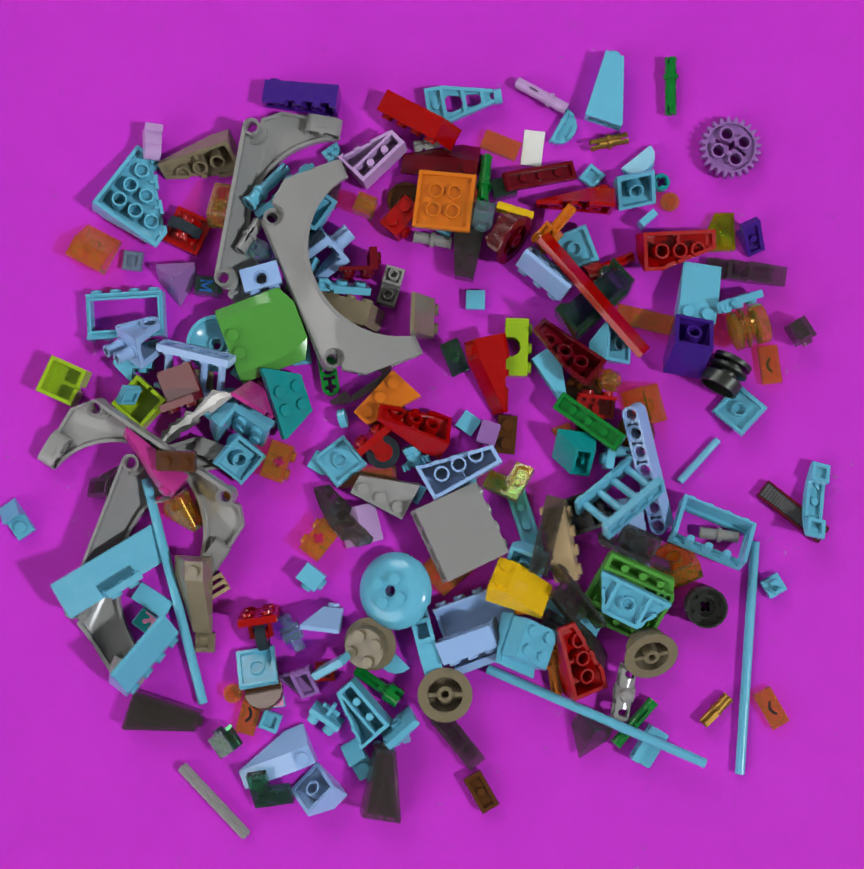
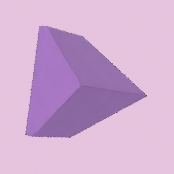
M195 263L156 264L159 282L181 307L197 280Z
M311 664L278 675L280 681L299 694L301 699L320 693L316 680L311 676L313 673Z

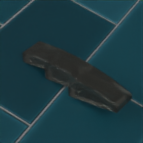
M710 257L706 259V265L722 267L721 280L758 285L785 286L787 267L753 261L721 260Z
M546 495L528 572L548 577L566 499Z
M429 718L441 736L448 742L455 753L459 755L470 771L486 759L457 721L443 723Z

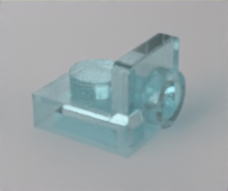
M258 237L246 251L247 254L262 264L276 260L271 245Z

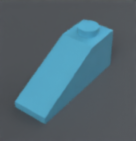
M547 348L530 361L558 400L563 392L566 393L563 367Z

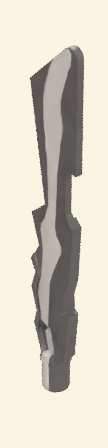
M213 389L194 412L186 410L182 418H176L175 422L170 423L168 429L162 431L160 439L167 444L181 436V432L187 431L198 424L200 417L207 411L211 414L233 396H231L230 392Z

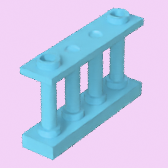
M629 455L583 495H579L574 501L576 514L579 515L586 509L602 522L603 535L610 539L665 492L664 480L659 476L653 481L646 479L634 470L633 458ZM628 474L645 488L639 493H635L620 480ZM614 486L629 497L630 500L626 504L621 505L606 492ZM601 498L614 508L616 512L611 517H607L594 507L592 503Z

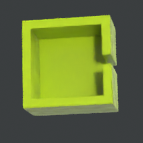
M51 355L36 391L67 405L78 406L84 393L80 390L81 388H86L92 372Z
M136 375L128 384L139 385L142 389L136 404L118 405L116 399L111 404L127 417L147 429L161 413L159 405L167 403V401L143 377Z

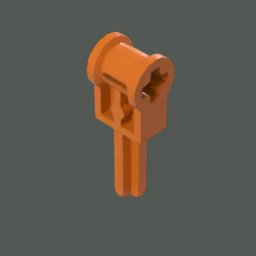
M567 204L553 222L546 221L532 235L531 241L537 244L543 255L547 253L537 243V240L547 232L557 242L562 238L563 233L560 230L576 212V208L572 204Z
M556 638L547 669L551 691L562 695Z

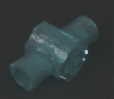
M289 612L281 615L278 619L282 626L280 633L286 645L290 643L294 653L306 648L302 640L304 633L302 629H299L300 624L298 621L294 622Z

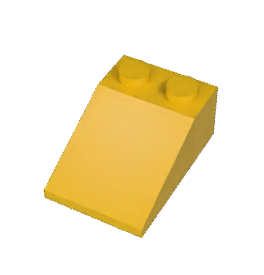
M499 557L487 587L485 600L542 619L553 586L521 564Z

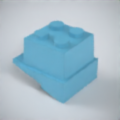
M502 612L498 631L500 637L496 663L534 679L535 669H547L557 638L556 631L514 613Z

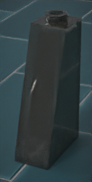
M138 689L132 695L121 729L194 732L198 727L201 728L205 716H202V709Z
M380 742V744L374 743L360 813L362 818L400 823L401 813L396 751L394 748L389 750L384 742Z

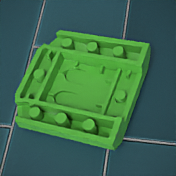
M279 287L215 311L230 354L236 355V363L234 365L242 383L261 377L259 371L261 368L279 370L306 360L307 333L295 302Z
M611 550L607 553L582 597L577 614L628 637L631 633L643 628H657L668 609L657 614V617L647 621L639 629H635L602 613L601 573L605 569L670 601L671 604L674 601V577Z

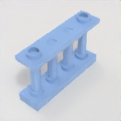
M166 338L156 344V351L162 352L165 355L164 370L172 367L174 355L183 359L182 363L190 362V360L199 361V384L204 395L201 399H205L212 391L206 388L208 364L217 365L218 378L216 390L224 391L226 369L236 363V355ZM159 381L155 382L154 387L160 388L162 391Z

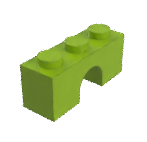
M506 318V338L516 341L519 345L518 354L509 356L506 359V369L509 370V376L506 377L526 378L527 373H531V362H528V354L532 352V343H528V337L532 335V324H529V319Z

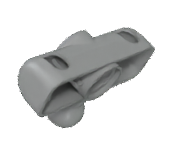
M622 662L619 664L617 680L613 687L610 717L626 722L629 718L631 703H633L635 698L636 676L633 674L632 677L625 676L628 669L625 663ZM620 709L626 710L625 716L618 714Z

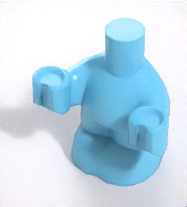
M411 444L401 449L407 459V462L401 465L403 472L411 470L410 468L416 469L415 466L424 465L431 461L428 454L422 455L421 451Z

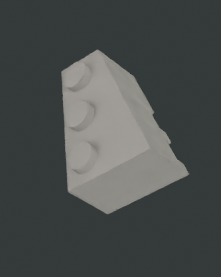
M360 473L350 493L403 519L420 487V483Z

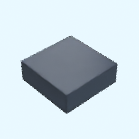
M124 250L122 270L142 272L144 253Z

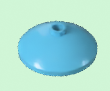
M216 315L203 317L191 327L187 336V344L230 354ZM215 344H221L220 348L215 349ZM192 360L198 367H200L199 361ZM208 364V371L218 372L217 365Z

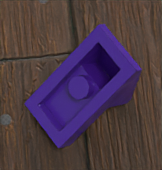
M756 216L739 224L740 229L736 231V235L746 256L750 257L765 250L760 219Z

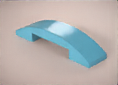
M812 461L803 492L802 523L805 536L824 540L826 520H822L825 485L829 484L831 465Z

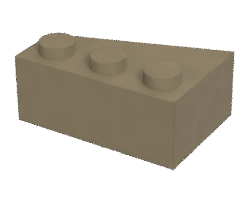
M321 291L328 302L343 317L361 328L370 329L374 333L379 334L385 312L373 305V301L365 298L362 301L356 300L357 297L350 294H345L344 297L337 293Z

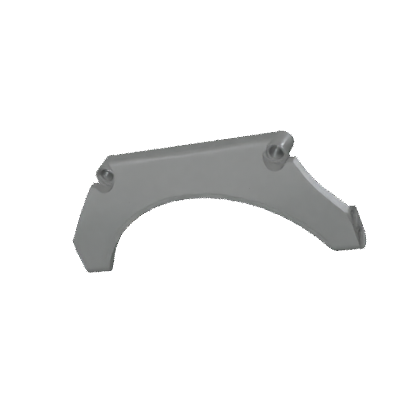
M201 436L170 444V446L178 451H197V464L207 471L221 469L212 462L225 445ZM126 454L121 460L81 566L130 537L138 521L148 509L141 480L151 477L134 454ZM130 458L136 460V465L133 468L128 466ZM151 479L155 497L157 500L162 494L159 492L158 487ZM121 596L113 600L112 598H104L73 618H70L79 619L77 625L90 640L109 673L116 668L136 644L124 616ZM143 677V679L139 682V684H143L144 679H145L144 677Z

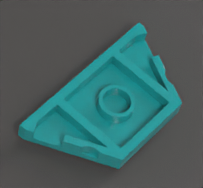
M261 368L259 371L281 439H288L313 411L302 376L297 373Z

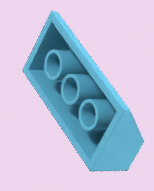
M161 614L109 675V683L126 697L130 693L134 694L141 686L139 682L143 677L147 679L153 672V665L156 662L159 664L166 656L164 652L169 647L172 649L179 641L177 639L178 630L165 615Z

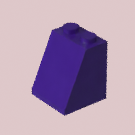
M676 314L663 357V372L700 379L714 350V321Z

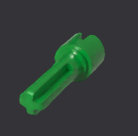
M357 667L353 673L354 676L382 694V700L394 708L405 693L404 690L395 684L388 685L366 669Z

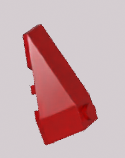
M602 184L598 185V187L536 200L535 208L562 211L567 204H572L576 208V212L610 215L615 208V189L610 188L609 185Z
M716 229L643 232L635 234L636 254L643 271H662L716 249Z
M506 333L464 342L467 361L493 416L508 412L509 389L506 387V376H509V370L506 369V359L509 358V348Z
M379 405L377 420L421 452L439 459L450 444L451 417L435 411L424 413L414 408L409 411L399 406Z
M571 622L556 628L559 677L563 694L577 701L607 688L608 684L604 668L598 663L594 652L590 650L576 623Z

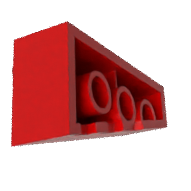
M388 89L377 108L378 111L383 113L381 117L387 121L392 122V120L397 121V126L405 130L408 127L411 129L410 132L418 137L423 135L425 137L424 140L434 145L436 142L450 151L462 131L447 119Z

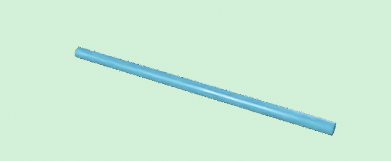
M151 478L143 479L141 482L198 705L205 704L208 700L158 505L154 503L156 502L152 481Z
M752 541L748 565L735 774L745 775L760 548V542Z
M489 664L486 670V674L702 768L707 763V758Z

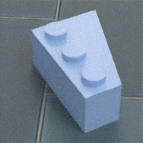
M496 617L490 618V622L481 625L477 623L473 625V628L464 631L460 630L438 639L435 645L443 666L447 664L454 666L459 664L462 659L468 658V660L477 658L480 653L486 652V654L496 651L500 637Z

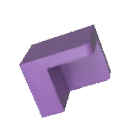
M483 419L475 442L487 446H495L501 425Z

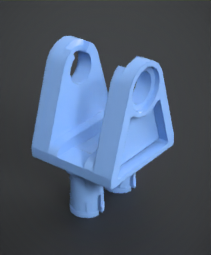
M344 224L332 236L328 235L320 227L309 239V259L325 247L332 250V253L314 272L316 280L320 277L328 278L338 271L339 267L345 266L350 262L343 249L356 237Z
M151 316L118 324L115 326L117 340L103 346L105 355L108 357L113 355L116 363L121 364L129 360L142 369L162 354V352L156 351L158 339L144 342L161 328L160 320L157 317Z

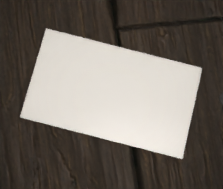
M524 131L520 165L541 166L545 132Z

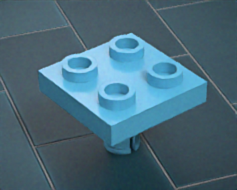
M602 443L604 452L600 453L599 464L602 465L601 469H614L615 457L627 458L629 455L632 456V454L626 453L631 452L630 447L620 446L614 452Z

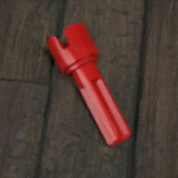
M629 252L603 263L595 261L582 268L586 270L584 273L594 283L604 279L606 273L634 262L635 256L633 252Z

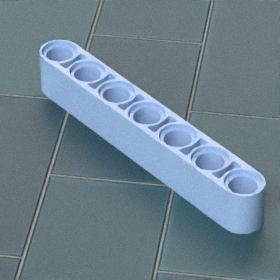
M635 402L626 407L622 412L635 470L649 481H653L657 476L663 479L646 407L640 402ZM639 483L640 490H642L643 488H645L644 486H642V485ZM665 488V492L645 508L650 529L656 535L665 533L672 527L674 522Z

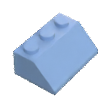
M534 246L527 248L516 263V266L519 267L517 270L525 277L527 275L533 279L532 283L541 289L543 287L548 292L547 295L554 301L558 300L560 302L574 286L562 270Z

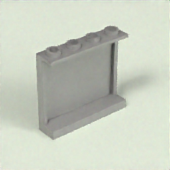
M476 482L410 512L443 583L449 582L509 552L507 549L508 543L499 532L500 526L493 519L491 507L485 502L483 490Z

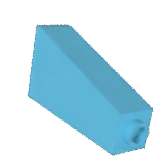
M606 50L583 119L620 131L623 124L624 56L620 55L619 52Z

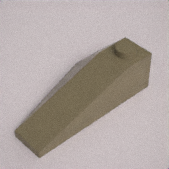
M229 129L211 134L159 161L157 165L166 179H189L193 176H201V178L219 176V178H226L234 173L238 148Z
M175 555V576L192 630L196 633L212 634V557Z

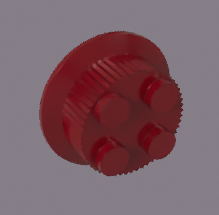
M508 213L505 215L500 214L497 217L495 225L486 235L485 241H487L488 248L497 253L496 258L499 263L504 264L510 261L526 242L532 226V220L528 216H523L519 219L512 213Z

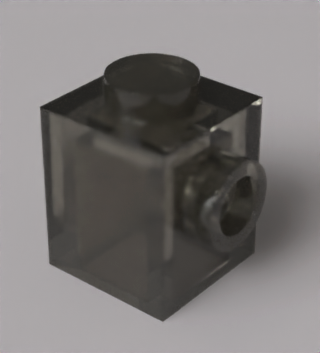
M805 315L784 327L795 347L801 344L805 347L813 342L812 337L817 335Z

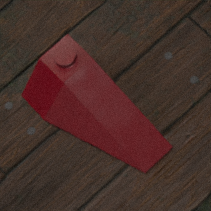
M456 145L453 146L451 151L444 147L407 153L403 155L400 173L419 176V170L477 175L481 148Z
M543 318L533 329V332L565 370L584 385H592L601 374L607 360L547 319Z

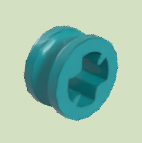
M657 174L655 176V189L657 192L665 191L670 185V179L666 174ZM661 179H663V180H664V183H663V184H666V185H665V186L662 185L661 187H659V186L657 185L658 182H656V180H659V181H660Z

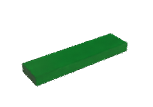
M565 392L561 394L552 407L614 452L618 450L627 437Z

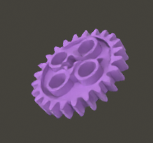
M727 117L725 122L720 118L718 124L714 121L711 124L712 128L708 126L706 128L707 133H703L701 136L705 140L699 142L700 145L704 146L698 150L704 153L700 159H706L703 166L710 165L709 172L716 170L715 176L722 173V179L727 174H729L730 179H733L735 174L740 178L742 172L746 175L749 172L748 168L752 170L755 167L753 163L759 161L755 156L761 154L757 149L762 146V144L756 143L760 137H754L757 130H749L752 124L744 126L745 120L738 123V117H736L731 122L730 117ZM722 132L728 133L730 139L723 138ZM739 140L744 141L747 147H741ZM713 149H719L721 156L715 155ZM730 157L737 158L738 164H733Z

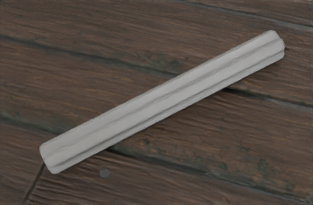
M184 763L178 769V772L241 839H245L250 834V830L187 763Z

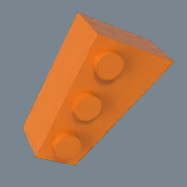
M392 370L354 413L366 425L371 426L378 422L377 413L380 404L404 408L408 404L420 399L421 395Z

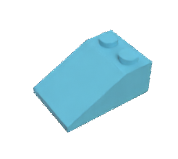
M683 262L674 318L676 314L712 320L714 324L716 323L718 311L716 302H719L722 267Z

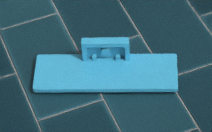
M148 525L50 584L51 589L69 618H73L104 598H112V600L118 598L123 594L122 591L124 589H131L137 586L144 573L162 563L153 525Z

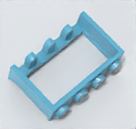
M150 287L148 291L131 288L129 292L113 289L110 290V293L96 290L91 291V294H85L88 334L86 340L90 342H96V340L113 341V339L118 338L116 330L95 331L94 301L157 298L158 318L161 328L148 339L155 336L168 338L166 295L159 287Z
M685 494L678 503L679 505L667 542L739 571L747 563L757 523L750 521L748 518L735 515L731 511L718 508L712 503L699 500L695 496ZM684 511L729 530L739 531V534L744 535L738 558L731 556L732 552L729 550L721 552L714 549V545L710 542L704 545L695 541V536L693 535L685 537L678 534Z

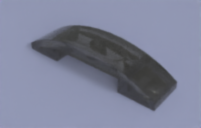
M394 366L378 370L381 375L352 396L345 390L330 402L333 406H341L365 398L387 377Z

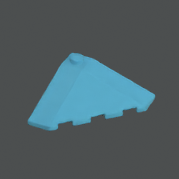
M137 145L92 201V210L109 222L157 248L167 235V227L163 224L162 215H164L162 200H159L157 192L159 184L157 174H154L153 171L154 160L143 159V148Z

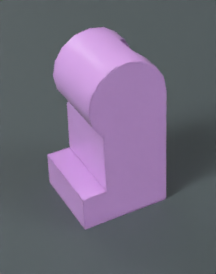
M145 123L142 132L143 159L160 161L162 124Z

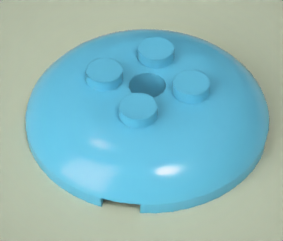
M389 552L382 554L367 566L362 575L360 600L364 611L368 617H371L377 623L390 630H401L415 625L422 619L431 602L432 585L429 574L419 560H416L407 553ZM392 587L395 588L394 595L390 593Z

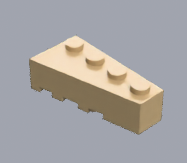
M568 501L546 504L539 511L540 515L545 516L544 523L542 524L543 530L546 534H549L546 544L549 553H553V556L550 557L554 581L555 583L578 580L580 575L583 574L582 564L578 563L577 559L579 546L574 541V536H576L575 525L571 524L570 517H573L572 506H568Z

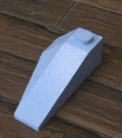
M302 723L285 730L238 771L245 789L316 763L317 756L304 724Z

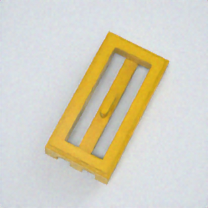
M498 201L495 212L504 215L512 213L519 219L523 216H528L532 220L534 216V211Z

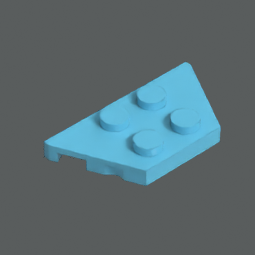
M605 569L602 570V613L635 629H639L647 621L657 617V614L671 607L670 601Z

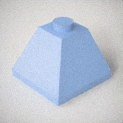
M329 602L328 605L323 606L304 621L299 629L339 634L342 628L344 607H340L339 603Z
M316 762L290 789L308 816L335 809L347 796L340 783L319 762Z

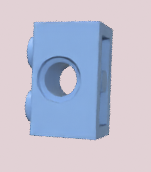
M276 260L239 270L243 288L247 295L255 296L261 294L263 290L280 288V286L284 285ZM260 275L267 276V281L264 284L257 283V278Z

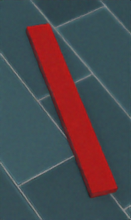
M549 232L541 236L537 243L632 352L640 358L650 347Z

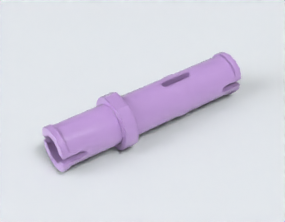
M521 77L515 83L514 88L562 114L566 112L569 103L559 99L554 93L550 94Z

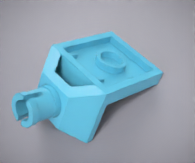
M237 403L223 404L211 414L207 411L203 415L209 419V428L214 441L217 443L230 426L233 427L235 432L248 437L255 445L263 447L267 442L271 426Z

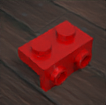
M406 194L380 221V224L398 242L401 239H405L412 229L415 202Z
M582 389V393H577L576 401L602 419L614 420L615 401H618V397L613 396V392L601 391V395H595L594 390Z

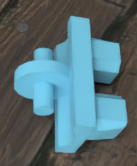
M318 700L309 710L310 714L307 718V721L313 725H316L319 720L323 722L325 726L322 730L328 736L338 732L345 720L339 716L341 713L335 709L338 705L336 702L330 706L328 703L322 704Z

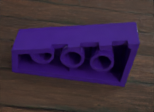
M271 78L270 80L265 79L261 102L266 108L338 118L342 96L340 87L336 84L281 81L277 78Z

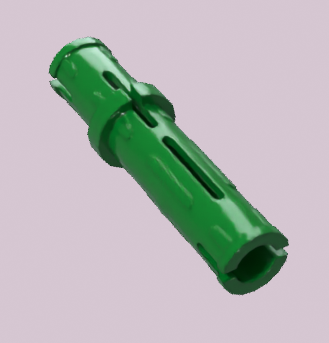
M670 56L669 59L668 57L664 58L665 116L677 115V57Z
M484 153L480 157L479 180L476 184V189H478L476 202L479 205H485L489 202L493 157L488 153Z
M648 697L626 724L638 728L658 704ZM619 731L611 741L621 748L630 736Z

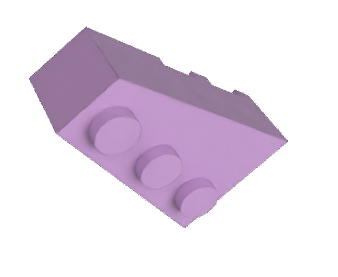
M390 130L370 140L369 143L361 147L357 146L353 151L337 157L342 161L344 168L363 187L368 189L408 150L405 142L393 130Z

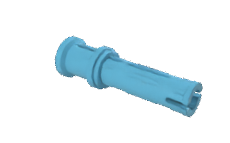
M281 163L260 185H255L252 188L253 191L248 196L242 198L243 204L249 210L255 211L257 205L262 200L267 199L268 193L290 173L288 166L284 168L285 163Z

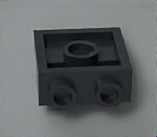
M586 491L561 500V502L568 501V506H572L573 517L570 518L571 524L575 525L576 536L602 527V522L586 509L581 514H576L574 501ZM601 498L592 503L594 507L607 517H611L614 514L612 508H608L606 502Z

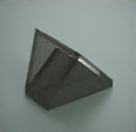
M120 465L96 478H90L87 497L107 499Z
M577 713L572 722V730L579 758L606 742L614 729Z

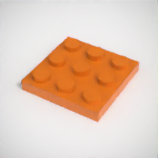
M419 170L412 227L470 233L477 175Z

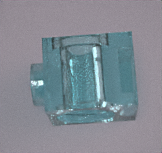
M476 200L471 227H475V230L481 232L490 230L496 204Z

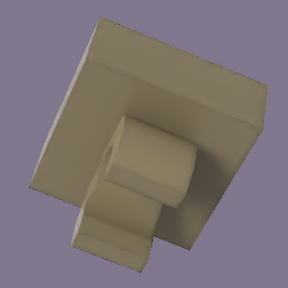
M216 632L212 634L195 633V652H215Z

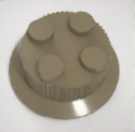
M365 617L356 620L348 628L345 635L344 649L345 652L348 651L350 654L349 660L353 665L375 671L384 668L392 661L396 652V640L392 630L383 627L371 617Z
M643 628L630 634L626 644L624 662L628 671L637 677H656L665 673L674 665L678 657V647L671 637L664 635L658 628Z
M435 669L423 678L418 688V702L422 711L429 718L437 722L447 723L460 719L465 715L472 703L473 693L471 684L466 676L456 669Z

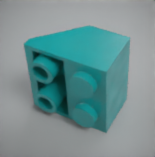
M558 429L552 458L569 474L589 477L596 452V438L587 432Z

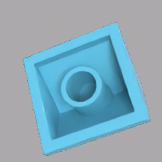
M654 169L615 178L613 187L619 211L656 204Z

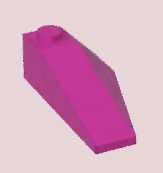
M250 380L231 393V396L275 420L264 383L261 381L253 382Z
M126 427L123 435L158 487L159 492L166 497L170 496L173 498L186 486L189 475L185 472L156 471L157 450Z

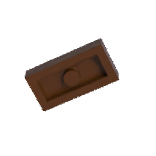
M498 415V424L501 425L496 440L497 453L515 455L518 416Z
M157 450L156 471L196 472L197 451Z
M480 769L463 778L482 814L500 805Z

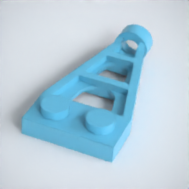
M442 85L424 89L427 109L451 123L489 106L503 103L500 88L486 89ZM467 95H479L481 103L468 107L465 97ZM447 96L460 97L462 107L457 111L448 112L446 110L445 98Z

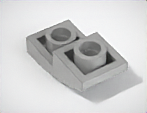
M391 265L386 266L376 304L395 309L405 269Z

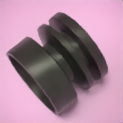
M716 350L713 355L714 358L710 360L712 367L705 368L700 381L717 394L735 399L742 388L739 381H746V375L750 374L752 368L740 357L724 350Z
M695 586L688 591L684 598V612L689 620L698 627L706 629L717 627L727 617V600L721 592L711 586ZM701 602L707 603V610L701 609Z

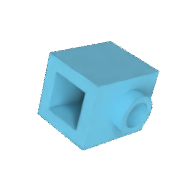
M307 562L296 577L302 582L300 586L308 592L311 590L315 592L317 589L321 590L327 583L325 580L327 575L311 562Z

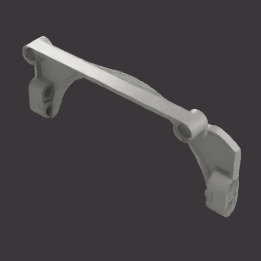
M282 111L261 118L260 123L255 118H248L244 121L214 274L215 282L221 288L230 290L228 296L234 303L253 297L245 293L239 270L259 265L253 242L245 255L239 254L234 249L242 237V232L247 230L252 220L253 211L243 204L242 198L248 196L253 191L252 188L255 185H260L281 162L294 153L313 145L339 141L343 124L341 119L318 114H308V116ZM250 126H257L255 132H248ZM222 275L229 276L226 283H220ZM260 275L257 278V283L264 284L267 281V276Z
M338 159L284 179L271 201L274 207L266 210L261 224L321 367L326 371H333L341 366L342 371L368 375L388 366L393 367L422 355L423 352L415 335H382L352 323L328 302L315 280L309 259V232L314 214L324 197L338 184L348 179L343 163ZM266 217H273L276 222L270 223ZM332 357L335 365L328 364L326 358Z
M96 398L69 409L59 428L49 436L37 459L55 470L70 456L88 446L106 442L128 443L123 436L126 427L156 450H178L111 406L106 399ZM95 403L100 406L99 412L95 408ZM197 464L196 472L185 473L189 475L187 482L195 494L202 515L203 543L200 556L212 557L213 577L246 524L242 505L239 502H235L238 497L237 489L232 485L226 484ZM224 491L230 494V500L224 497Z

